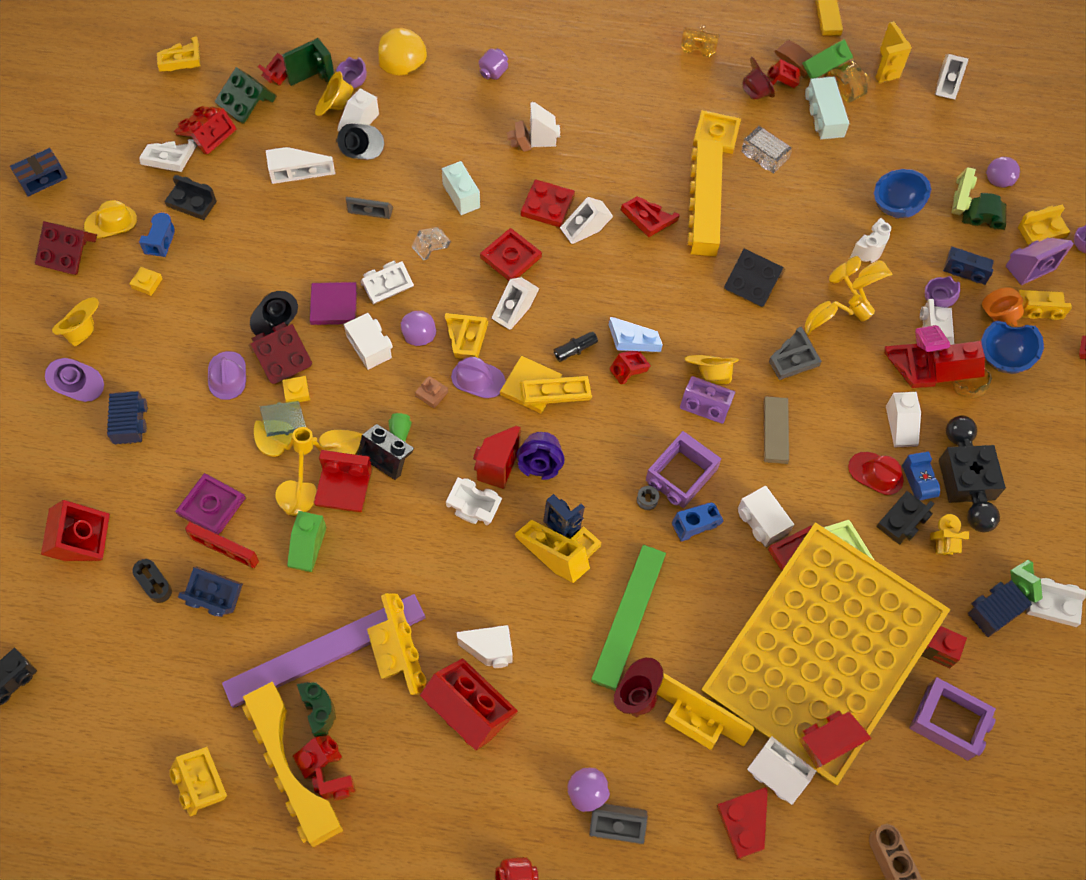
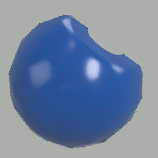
M899 169L890 171L877 181L874 190L875 201L883 213L897 219L909 218L917 214L925 206L930 197L931 186L929 180L922 173L915 170Z
M995 321L985 330L981 339L987 363L994 369L1006 374H1016L1029 370L1041 358L1044 350L1041 333L1036 326L1031 325L1011 327L1006 322Z

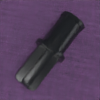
M589 332L577 339L571 338L570 342L553 349L554 355L559 362H562L572 355L581 354L582 350L596 344L598 338L594 332Z

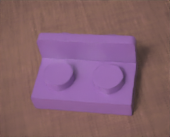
M692 376L685 389L680 408L723 424L735 391Z

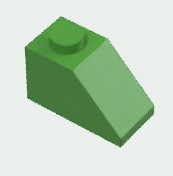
M844 39L802 64L810 79H814L852 59L853 55Z
M298 511L290 537L287 564L289 568L307 572L313 571L327 528L323 516Z

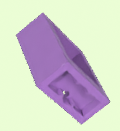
M682 431L648 469L646 481L649 486L665 494L672 504L679 505L684 509L718 470L721 458ZM678 452H681L705 470L686 493L659 474Z
M936 677L928 684L909 729L960 757L970 760L976 755L980 756L986 746V742L983 739L986 732L989 733L995 724L993 714L996 708ZM941 695L981 716L970 744L929 722Z

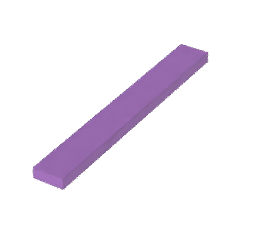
M415 594L402 599L404 605L403 612L409 625L425 619ZM385 608L222 682L231 707L235 708L244 704L243 696L272 681L276 688L370 645L371 642L367 629L388 620Z

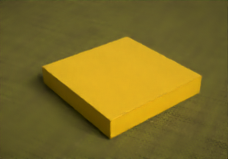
M701 110L693 146H697L698 140L723 142V152L733 154L741 119Z
M521 356L501 388L500 395L523 405L520 389L521 380L562 378V374ZM547 404L523 406L541 414Z

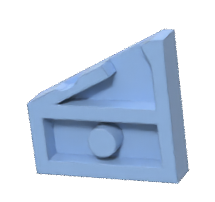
M610 317L608 325L617 350L661 352L663 344L658 331Z

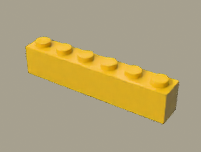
M698 140L696 148H692L691 161H695V164L691 165L690 177H694V181L690 183V194H693V198H690L689 211H692V215H689L688 228H692V232L688 233L687 245L691 246V254L717 257L720 245L723 142Z

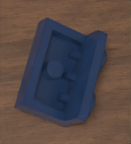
M193 567L187 588L184 592H179L178 598L186 600L185 604L190 607L200 608L201 606L207 608L209 614L223 617L225 614L234 612L243 583L200 567Z

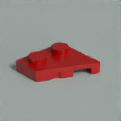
M638 196L623 203L620 209L648 237L676 223L680 217L676 212L671 215L661 211L662 206L650 203Z
M917 344L885 346L884 354L911 388L936 386L937 381L931 351L927 352L917 346Z
M766 787L717 805L737 860L765 849L768 797Z

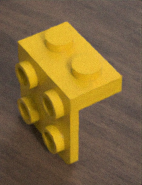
M895 22L888 24L880 47L883 57L875 77L879 83L900 78L911 51L910 43L905 39L901 29Z

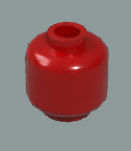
M527 857L503 859L500 866L496 867L495 880H538V870L536 866H532Z

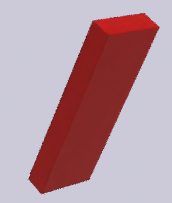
M189 522L185 528L191 540L246 566L255 568L259 562L254 551L203 527Z

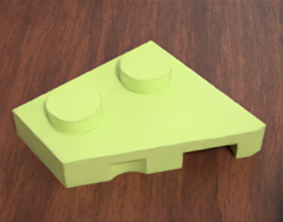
M967 167L957 177L956 183L959 186L958 190L954 193L952 214L961 215L965 210L969 209L972 199L969 197L970 189H974L977 177L974 176L976 169Z

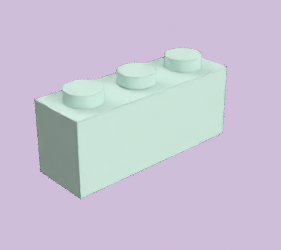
M835 77L811 79L808 88L805 90L806 100H809L810 114L814 116L815 130L819 132L820 139L845 137L849 120Z

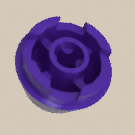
M535 432L529 435L517 451L519 469L528 477L530 474H533L535 476H542L541 480L551 479L558 474V471L564 465L565 458L559 440L547 432Z

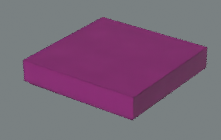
M356 282L311 284V325L345 324L356 319Z
M204 473L175 512L185 520L219 535L246 497L241 492Z

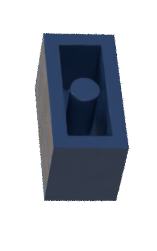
M51 148L10 166L28 197L67 179L60 162Z

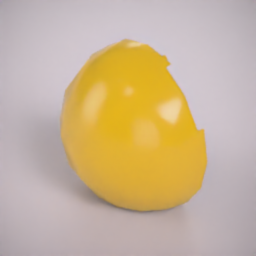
M405 28L391 29L383 34L379 42V66L389 74L407 75L408 72L417 69L422 63L424 64L427 57L426 46L421 37L412 30Z

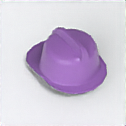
M231 351L217 354L212 358L208 366V385L211 393L215 397L224 400L233 399L240 395L246 384L244 358L240 354Z
M468 357L459 361L451 376L452 382L457 389L483 398L498 396L506 382L503 373L499 369L484 363L483 360L477 357Z
M68 358L56 359L48 365L45 371V379L48 386L52 390L83 402L93 401L103 392L104 381L100 373L77 360Z

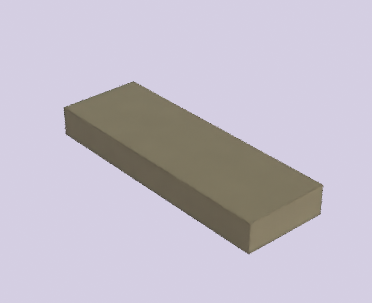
M767 396L764 398V462L788 464L789 462L788 398Z

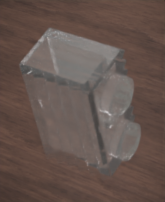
M758 125L744 139L741 151L747 158H752V160L758 162L762 168L775 173L789 159L792 147Z

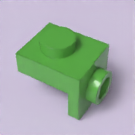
M1026 560L1010 570L1011 580L1030 601L1036 603L1043 599L1041 579L1034 575L1032 561Z

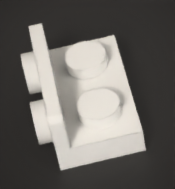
M395 261L385 264L383 266L384 269L376 272L374 269L363 274L364 278H362L360 284L362 287L364 286L372 304H376L414 286L403 261L397 264Z
M928 299L926 305L921 307L920 320H923V327L939 326L950 342V345H953L952 308L934 306V300Z
M1041 578L1043 599L1036 603L1031 601L1032 605L1027 609L1026 614L1078 627L1081 624L1082 602L1086 599V590H1082L1076 585H1063L1055 583L1054 580L1049 578Z

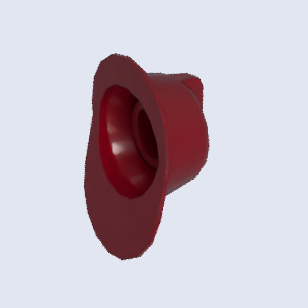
M750 57L752 70L743 79L744 91L752 99H761L765 96L775 97L772 83L762 72L756 60Z
M645 657L631 664L614 694V704L619 711L639 717V715H644L655 707L657 692L664 677L660 662L654 658Z

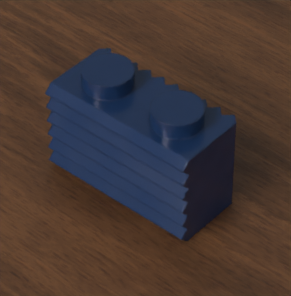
M139 391L109 393L107 423L109 439L115 445L132 442L141 443L142 433L147 431L146 421L143 419V413L147 412L148 409L146 399L142 398Z
M1012 580L1005 585L999 582L989 590L992 593L986 598L984 595H981L971 603L974 608L968 612V615L987 637H990L1032 605L1031 601Z

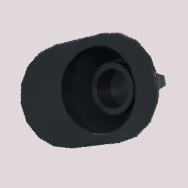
M346 124L340 129L335 141L345 156L356 159H374L381 154L384 147V138L381 132L376 127L363 124Z
M279 290L264 296L250 317L251 331L256 336L263 332L267 336L274 332L272 328L284 322L288 326L298 312L296 298L286 291Z

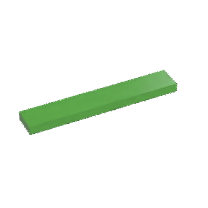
M643 544L591 682L613 691L616 690L665 559V552Z

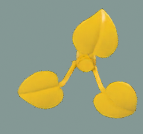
M854 256L847 263L838 266L830 274L829 281L832 284H836L844 279L854 297L849 301V308L837 301L833 303L826 301L814 308L805 322V331L808 336L815 328L832 318L836 314L838 307L847 311L850 316L855 314L860 321L869 319L874 314L875 309L867 300L863 287L892 275L887 265L881 260L870 264L859 273V277L855 279L853 284L848 276L860 268L861 259L858 256Z
M256 420L254 424V439L258 449L263 454L277 457L285 449L290 450L292 446L299 453L298 482L289 480L278 486L275 497L279 507L287 515L297 516L298 511L307 512L313 507L317 489L312 483H302L303 457L313 449V445L320 452L321 450L356 455L362 434L349 430H331L322 434L318 443L317 438L313 437L312 431L309 428L299 427L293 430L292 427L284 423Z

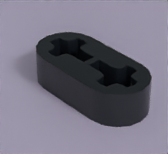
M149 559L137 561L133 566L132 573L153 602L163 603L167 601L172 594V588L157 566ZM145 567L152 575L149 579L142 572V569ZM157 583L163 592L158 594L152 585Z

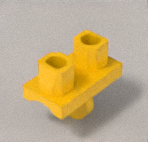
M946 514L939 519V531L930 533V540L936 541V554L953 555V553H961L962 541L969 539V532H959L961 529L959 518L952 514Z

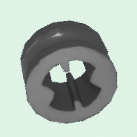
M652 486L642 487L637 495L638 506L644 510H652L657 506L659 500L658 490ZM645 494H650V502L645 501Z

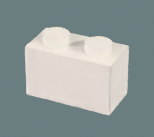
M369 313L344 324L346 337L367 370L392 358L391 348H393L389 337L382 335V328L378 320H373Z
M767 486L742 498L739 504L738 512L744 522H748L754 537L759 542H762L765 547L790 534L794 526L792 520Z
M772 736L747 769L756 780L765 783L774 790L780 799L788 801L791 805L806 788L816 772L815 769Z

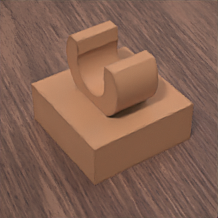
M524 121L516 122V131L511 130L507 132L508 141L511 140L512 147L520 145L523 152L531 150L530 133Z
M429 376L415 392V395L424 403L435 408L448 393V388Z

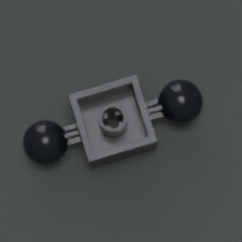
M955 416L947 423L946 435L958 447H947L938 460L948 502H972L973 505L967 513L969 525L978 532H990L998 526L1000 513L995 505L987 501L996 500L1006 489L995 445L973 446L972 441L977 436L976 423L968 416Z

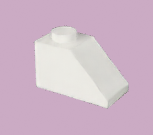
M951 54L945 55L935 95L956 99L969 60L968 58Z
M360 88L347 101L337 128L338 132L346 124L370 125L379 115L377 97Z
M531 102V147L556 146V138H560V125H556L555 116L535 102Z
M587 197L560 229L570 243L574 244L599 232L613 215L602 201Z
M522 277L510 279L492 319L509 330L512 329L531 307L539 288Z
M917 392L893 393L886 405L894 447L918 446L921 410Z
M508 625L457 632L458 645L486 666L503 668L508 666V663H513Z

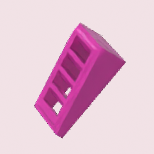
M937 325L917 328L915 330L917 346L927 352L950 347V342Z

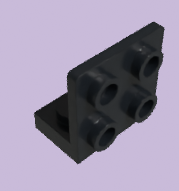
M744 248L724 288L764 307L778 278L783 276L785 269Z

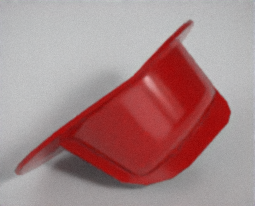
M859 452L850 459L848 465L849 473L859 483L884 495L898 493L903 487L904 477L901 466L893 457L879 456L871 452Z

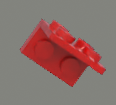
M200 106L193 111V115L190 118L180 121L178 123L179 127L174 132L176 135L191 136L203 154H209L236 131L237 128L224 108Z
M321 450L319 460L322 472L314 499L315 506L362 512L372 472L370 458L368 456Z

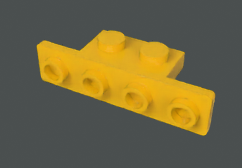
M383 594L381 598L388 620L367 629L381 679L404 672L410 694H421L426 687V677L420 668L419 654L413 645L411 628L406 622L403 612V602L398 594Z
M663 673L664 677L657 695L674 705L665 723L712 750L720 734L725 735L741 746L746 745L755 729L752 725Z

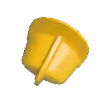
M340 71L335 72L329 80L327 88L316 106L315 114L317 116L323 115L328 109L341 110L345 108L347 101L351 98L353 87L343 80Z
M106 201L97 211L92 212L84 222V229L87 232L97 234V238L124 233L135 226L137 215L133 209L119 201Z
M95 297L88 298L78 303L53 327L52 333L62 335L73 346H77L86 340L94 330L92 314L99 305L98 299Z
M691 355L684 358L689 363L698 364L701 376L705 381L713 384H729L732 381L733 365L739 361L738 358H720L707 355Z

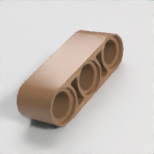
M883 824L871 832L869 844L886 880H922L896 827L890 824ZM880 832L885 833L889 837V846L881 842ZM894 859L902 864V873H898L893 868L892 863Z

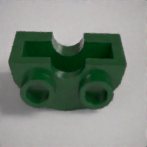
M980 193V197L971 199L969 209L963 212L962 223L974 226L988 223L990 228L1005 230L1006 203L1001 201L999 195Z
M315 682L297 684L306 709H312L311 714L307 717L314 737L327 736L336 719L335 707L325 689Z

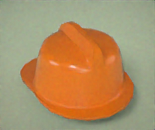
M1006 287L995 290L988 294L982 302L983 309L994 321L1006 322L1007 325L1012 324L1014 327H1017V320L1024 315L1022 304L1024 300L1014 288Z

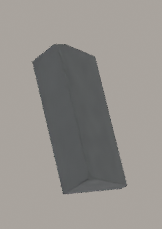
M346 197L348 213L387 219L391 217L393 205L390 203Z
M603 804L592 811L589 836L644 844L648 819L647 811Z

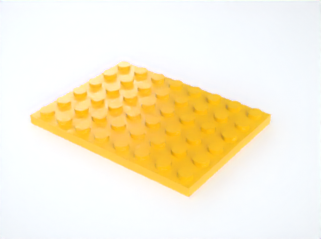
M815 522L701 691L740 719L752 725L770 739L771 736L815 769L818 774L837 786L864 743L816 769L799 740L805 736L803 730L817 723L819 728L828 723L826 717L840 710L842 715L849 711L870 735L951 609Z

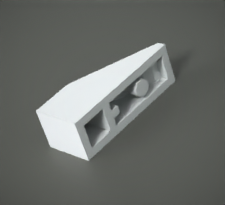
M289 147L266 150L268 170L272 184L335 174L333 159L330 156Z

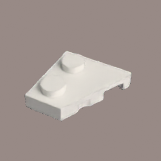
M189 139L188 144L176 145L175 141L164 144H148L139 157L141 165L182 172L196 148V142L194 139Z

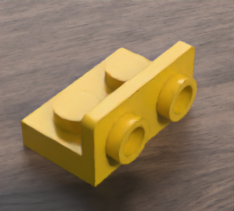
M1063 205L1049 206L1039 211H1030L1023 216L1018 229L1028 245L1036 240L1040 242L1046 238L1062 239L1068 237L1070 230L1060 216L1065 209Z
M1018 291L1024 300L1022 303L1024 315L1022 317L1059 320L1064 319L1072 309L1071 303H1065L1063 292Z
M207 747L175 758L169 771L170 778L174 785L177 784L180 791L179 801L181 807L184 810L187 809L189 816L196 815L198 809L225 800L226 792Z

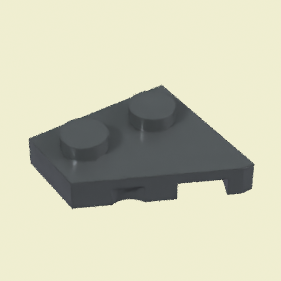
M802 326L796 330L790 339H787L782 344V347L769 360L779 380L818 367L822 362Z

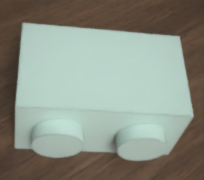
M459 161L442 168L443 186L459 213L463 215L480 208V191L463 163Z

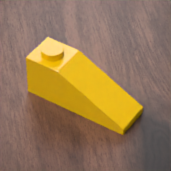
M530 520L515 533V537L548 568L572 583L590 569L585 546L533 520Z

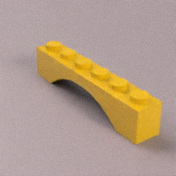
M273 681L243 696L246 703L242 707L248 721L254 720L257 728L253 730V733L259 745L264 743L268 751L263 755L269 768L275 767L279 775L274 778L280 792L286 791L289 801L285 804L292 818L298 817L301 825L297 827V831L303 843L308 841L312 847H315L342 832L341 824L329 801L316 796L304 788L289 768L283 743L284 723L288 711Z

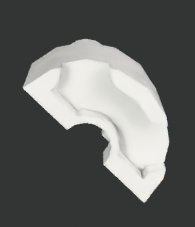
M880 218L872 226L871 230L873 232L869 236L864 235L855 244L850 258L858 256L861 261H871V263L879 259L889 240L891 226Z
M458 477L447 498L446 506L455 508V515L465 521L476 524L480 520L485 525L490 524L502 498L493 490L485 489L480 491L475 488L476 484L472 480Z

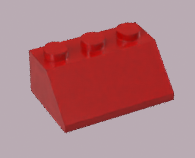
M463 658L434 673L420 694L428 706L434 709L475 751L490 742L518 712L512 704Z

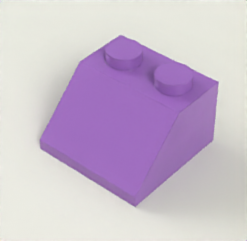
M1046 238L1040 242L1036 240L1024 249L1019 248L1010 255L1011 258L1006 267L1021 285L1056 270L1074 243L1071 240Z

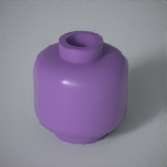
M498 48L496 50L489 49L479 60L481 75L486 79L492 78L497 80L508 68V57Z

